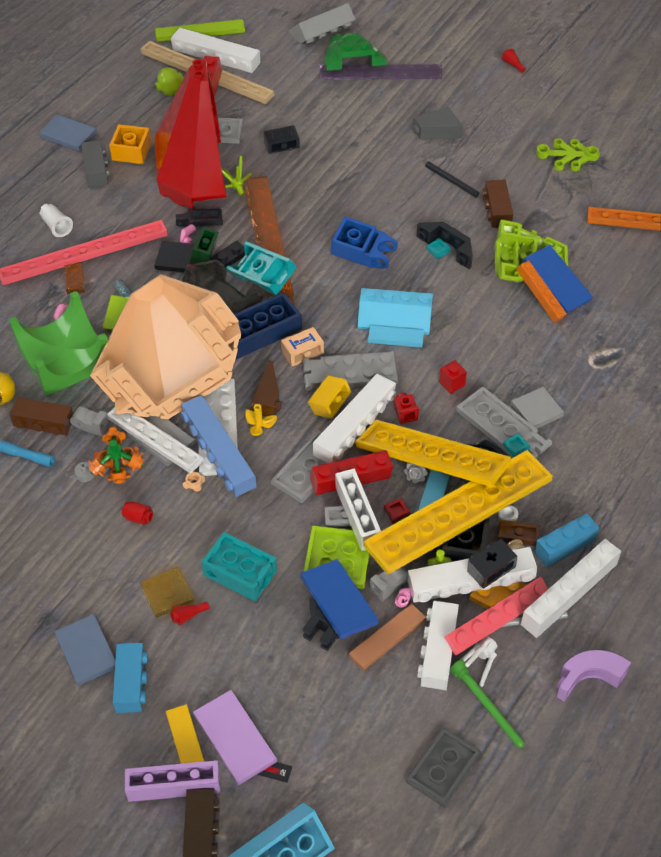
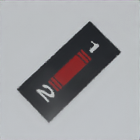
M277 762L257 775L287 783L293 766Z

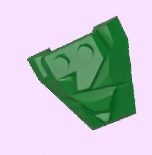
M348 33L345 35L336 34L331 37L324 65L326 70L330 71L342 69V58L368 56L372 66L387 65V60L382 52L360 34Z

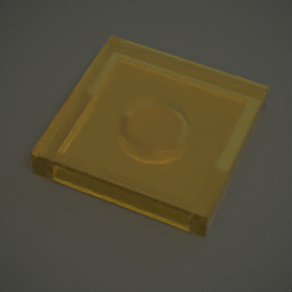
M179 567L140 582L155 618L170 613L173 606L194 603V598Z

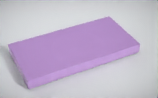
M232 690L193 711L194 717L238 786L277 763V758Z

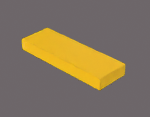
M187 704L167 710L166 715L180 763L204 762Z

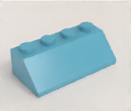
M362 288L359 303L358 329L370 330V325L421 329L424 330L425 335H429L433 294Z
M302 803L228 857H324L335 848L315 810Z

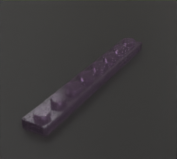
M342 64L341 70L330 71L326 70L325 65H320V79H442V64H387L382 66Z

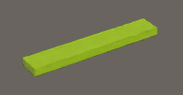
M243 19L155 28L157 42L170 41L179 28L207 36L245 32Z

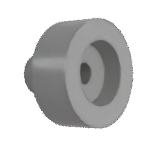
M81 462L75 467L74 472L77 480L88 482L94 478L95 475L91 474L88 468L91 466L89 462Z

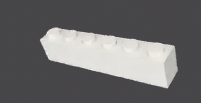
M179 28L171 37L172 50L201 59H204V56L219 57L222 65L253 73L261 63L260 50L183 28Z
M376 374L313 442V456L326 463L340 460L346 449L353 446L355 439L361 436L366 427L375 421L376 416L385 410L386 405L394 400L396 396V383Z
M604 539L524 611L521 626L538 638L566 610L573 606L617 565L621 550Z
M526 547L512 550L518 556L516 568L484 589L467 572L469 559L408 570V584L413 602H427L430 599L447 598L455 594H468L479 589L488 590L496 586H509L512 583L529 582L532 579H536L537 565L531 548Z

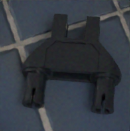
M313 596L309 598L311 618L303 628V632H305L303 637L311 641L319 630L324 631L325 633L320 639V642H322L320 647L328 651L335 641L340 638Z

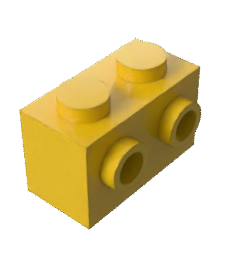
M328 375L308 403L314 415L332 419L352 391L346 379Z

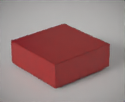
M402 498L384 505V510L393 524L411 515Z

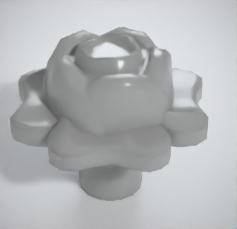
M407 463V468L404 469L407 481L412 480L414 484L424 481L425 476L428 474L425 467Z

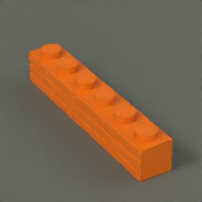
M527 261L521 264L517 269L518 273L554 323L562 320L567 313L531 262Z

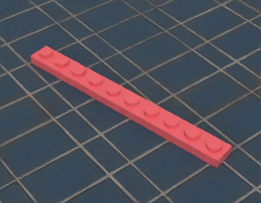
M162 220L9 265L0 268V280L2 285H7L168 236L167 229Z

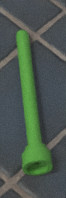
M461 659L454 663L450 668V672L455 678L458 677L466 683L518 748H522L525 744L523 739L470 676L469 667L465 666V661Z

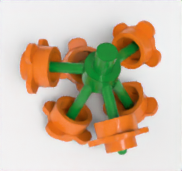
M110 427L109 432L102 437V440L109 445L107 450L100 453L95 452L93 454L94 460L92 462L88 461L91 465L88 468L91 474L96 476L100 474L103 477V472L106 468H113L115 465V468L110 471L111 476H108L107 479L114 481L116 484H121L126 481V478H130L131 474L126 473L125 468L119 467L118 459L121 458L122 464L132 468V472H134L136 468L140 470L141 466H144L143 462L145 459L142 458L144 453L138 454L140 449L137 446L133 448L125 447L122 450L120 445L122 440L126 438V434L119 432L116 427Z

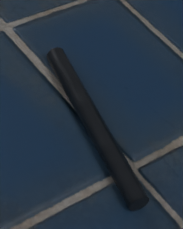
M429 161L426 163V168L475 198L479 196V191Z

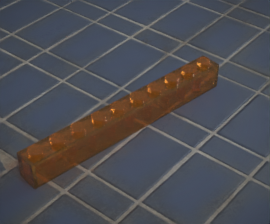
M267 176L247 178L245 193L249 195L247 197L248 207H252L249 208L250 217L254 218L252 220L253 230H257L254 232L256 242L259 241L257 246L285 257ZM289 278L278 294L284 292L295 306L293 288ZM268 293V299L273 296H276L272 293Z

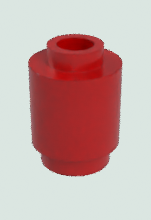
M131 501L124 504L122 516L128 521L146 525L148 522H151L153 511L151 506Z

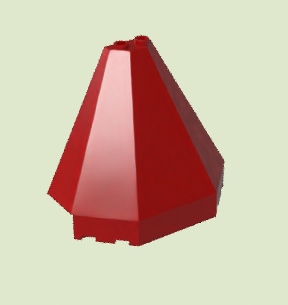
M196 59L192 62L155 134L156 174L160 195L171 198L174 203L186 206L189 210H194V202L227 198L218 150V143H221L217 107L206 59Z

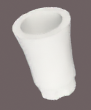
M46 203L41 207L40 216L49 226L54 236L63 237L71 232L73 228L71 218L64 215L52 204Z

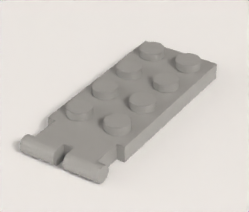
M394 351L323 356L321 360H310L309 358L302 360L306 391L319 387L328 375L346 379L350 388L365 387L376 374L398 384Z
M481 387L456 406V412L508 454L510 453L503 447V441L518 433L531 446L529 452L535 458L553 444L549 438L545 440L538 434V429L484 387Z

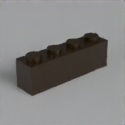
M187 789L182 857H218V843H214V837L219 834V820H215L216 812H220V797H216L215 789Z

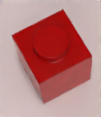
M454 360L440 368L439 383L452 394L465 386L467 371Z

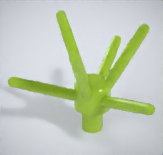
M240 155L235 178L227 169L223 170L221 168L222 174L231 183L225 185V187H233L234 190L237 189L239 195L245 194L242 187L244 185L243 182L252 173L241 179L242 156Z

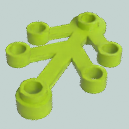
M560 138L555 139L553 147L556 149L562 148L563 150H550L549 146L545 144L538 145L536 155L539 159H546L548 156H563L564 158L555 161L554 169L557 171L563 170L564 165L576 157L581 158L577 161H572L570 167L575 172L579 171L581 165L585 162L595 161L600 157L597 147H586L577 139L570 140V145L564 143Z

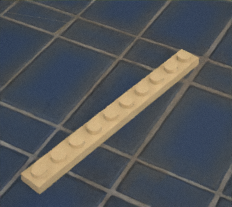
M151 41L141 48V54L185 72L188 71L192 62L196 60ZM222 70L219 86L264 104L274 96L273 90Z

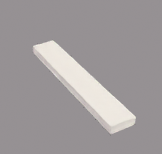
M115 408L107 414L111 422L190 474L204 462L201 455L140 416H133L131 413L116 414Z

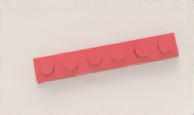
M539 577L447 634L444 638L456 656L524 613L549 588L542 577Z

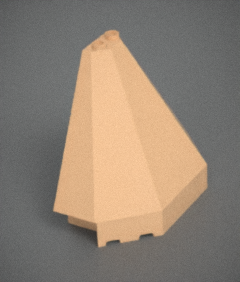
M160 274L131 293L90 376L108 397L115 402L116 414L131 413L133 416H158L160 419H170L182 411L181 404L201 395L204 397L231 380L232 368L238 350L237 346L241 337L239 321L218 293Z

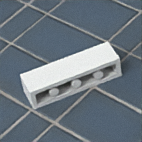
M350 469L335 474L336 490L360 549L364 551L366 550L363 546L364 541L381 532L355 469Z
M433 601L432 609L428 608L426 621H430V626H425L423 638L427 640V645H422L420 657L424 659V664H419L417 678H421L422 687L447 690L452 649L444 636L456 629L459 604Z

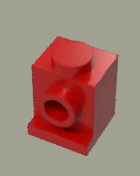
M406 393L398 394L394 398V410L399 423L404 424L417 421L419 407L416 405L413 395H407Z

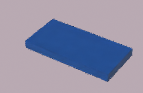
M551 245L523 259V263L531 262L567 314L593 299V296Z
M338 559L301 573L300 578L340 639L378 625L379 619Z

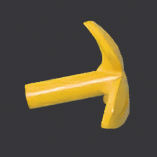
M260 404L254 405V412L248 409L245 412L248 424L255 425L249 431L253 436L261 435L263 433L261 427L269 429L277 420L276 415L266 416L262 419Z

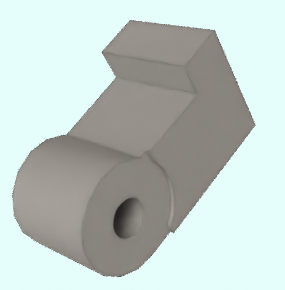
M81 406L76 409L70 418L73 426L101 437L110 424L107 412L99 411L97 413Z
M402 566L388 575L385 571L380 575L376 574L370 578V590L383 602L407 582L408 571Z

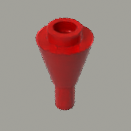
M513 48L503 52V61L516 67L521 73L526 70L520 63Z
M208 602L197 605L173 606L170 616L173 623H177L180 626L198 613L209 610L210 607Z

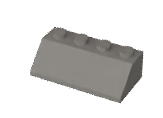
M346 3L298 23L289 29L288 32L300 44L304 42L309 44L315 41L314 38L316 37L321 39L327 36L326 33L328 32L332 34L339 31V27L347 28L351 26V22L355 20L349 3Z

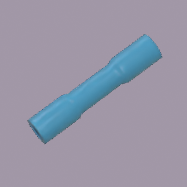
M3 440L0 441V452L32 460L35 463L48 467L54 465V456L19 447L16 444Z

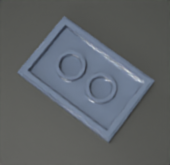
M57 114L39 132V136L80 151L82 149L81 143L89 142L97 133V130L94 127Z
M94 614L54 631L78 686L115 670L114 656Z

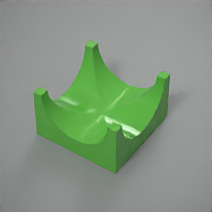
M77 291L70 293V302L66 311L57 320L48 325L32 328L20 324L16 316L9 319L17 349L46 396L91 377L90 375L108 341L105 333L97 335L94 331Z

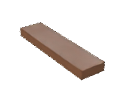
M410 604L351 651L349 658L362 671L366 670L426 621V617L413 604Z

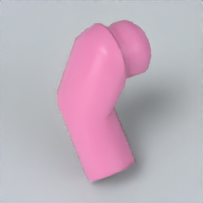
M191 224L181 230L180 243H192L190 242L192 239L189 235L196 231L194 225Z
M62 303L57 306L54 314L55 320L66 311L68 305Z
M409 587L400 589L395 598V603L400 608L406 607L412 597Z

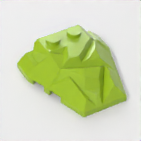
M500 221L497 240L494 246L495 275H498L500 279L513 282L524 281L517 271L518 267L523 264V259L548 245L552 246L568 266L567 245L548 236L544 239L536 235L537 231L532 230L529 232L521 228L522 224L517 222Z

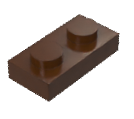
M500 520L498 540L502 539L504 542L509 543L519 539L524 545L536 546L537 540L540 537V525Z

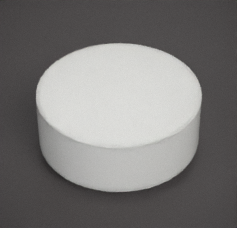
M509 505L498 511V520L517 522L518 510L514 506Z

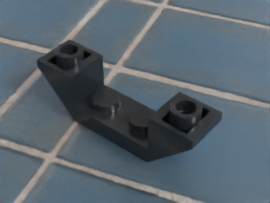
M423 222L417 224V237L420 240L430 244L437 238H440L457 249L456 262L471 269L473 254L471 240L468 236L445 222Z

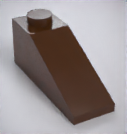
M269 360L251 402L253 412L255 404L261 405L262 416L264 417L276 415V412L280 411L282 401H279L274 365L271 360Z

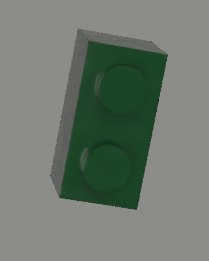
M202 227L192 251L190 264L204 269L207 268L219 232Z

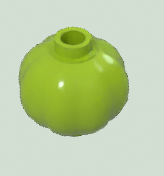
M167 67L162 69L158 73L157 82L155 83L157 91H161L167 96L176 95L183 81V76L181 72L177 73L174 68Z

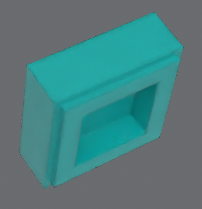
M439 238L428 244L426 250L436 259H439L451 251V247Z
M519 433L503 441V447L513 458L526 450L529 451L531 447Z

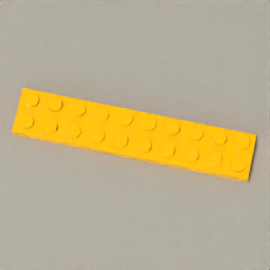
M526 450L511 459L509 467L492 487L471 481L366 539L363 546L388 575L552 481L553 476Z

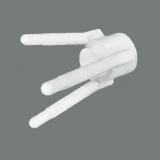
M487 636L479 643H476L461 658L466 661L471 657L466 662V667H469L477 657L481 659L488 658L479 684L480 687L484 686L492 662L497 656L494 652L497 644L492 638Z

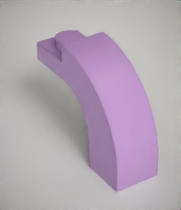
M603 650L579 653L569 659L563 666L562 678L557 684L559 689L557 698L565 702L576 684L586 678H599L618 688L628 673L631 662L615 653Z

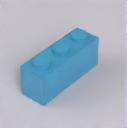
M586 513L538 539L535 554L545 567L548 568L595 542L599 527Z
M143 643L117 644L113 691V706L116 713L142 712V706L146 704L147 694L143 687L144 684H147L148 674L144 668L145 664H148L149 655L148 651L144 650Z

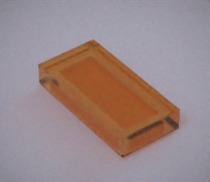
M82 263L65 265L67 294L75 291L78 293L85 292Z

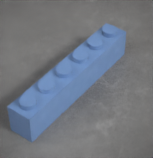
M201 395L181 404L183 412L180 414L184 423L188 422L190 425L191 434L197 436L200 448L202 450L205 449L209 462L211 464L214 463L216 466L217 475L225 480L224 484L228 492L232 491L236 498L257 488L254 473L204 397Z

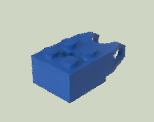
M344 216L332 239L331 254L370 268H388L389 259L381 252L396 251L398 242L385 232L377 230L375 226ZM386 242H390V243H392L394 246H390V245H388Z

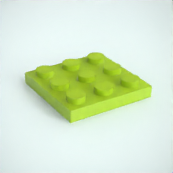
M312 526L304 572L338 559L356 587L364 589L370 553L367 550L361 551L353 530Z

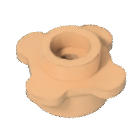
M198 472L188 473L186 481L183 482V487L198 492L201 490L202 483L205 482V477Z

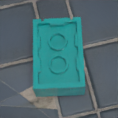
M225 532L222 533L201 562L204 576L255 602L277 572L276 557Z

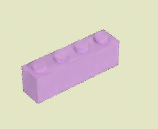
M218 761L125 769V793L128 802L186 797L187 789H215V794L221 793Z

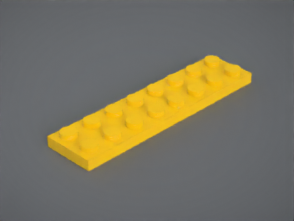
M377 419L355 441L357 448L374 453L387 450L391 458L490 487L495 484L511 464V457Z

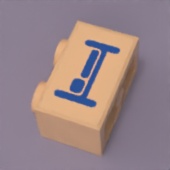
M312 327L281 340V349L292 367L302 363L304 358L312 359L324 354V341L315 328Z

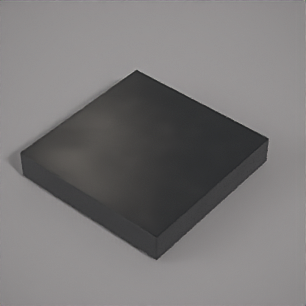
M162 241L154 264L155 270L189 273L191 267L190 259L195 244Z

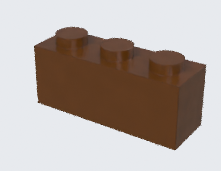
M506 180L486 181L485 188H482V196L486 198L485 209H488L487 220L491 222V227L498 228L501 220L512 222L513 210Z
M17 397L9 415L13 426L67 436L72 425L70 418L73 415L71 406Z

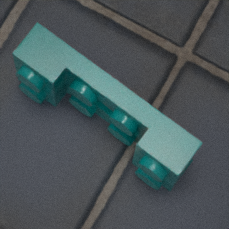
M246 241L244 243L245 256L237 266H227L226 269L233 277L242 281L248 280L261 286L265 291L277 295L297 266L289 258Z

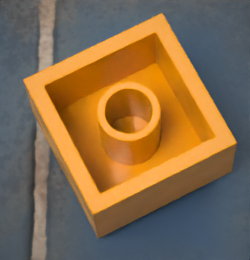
M118 124L109 145L112 161L143 164L152 144L150 128Z

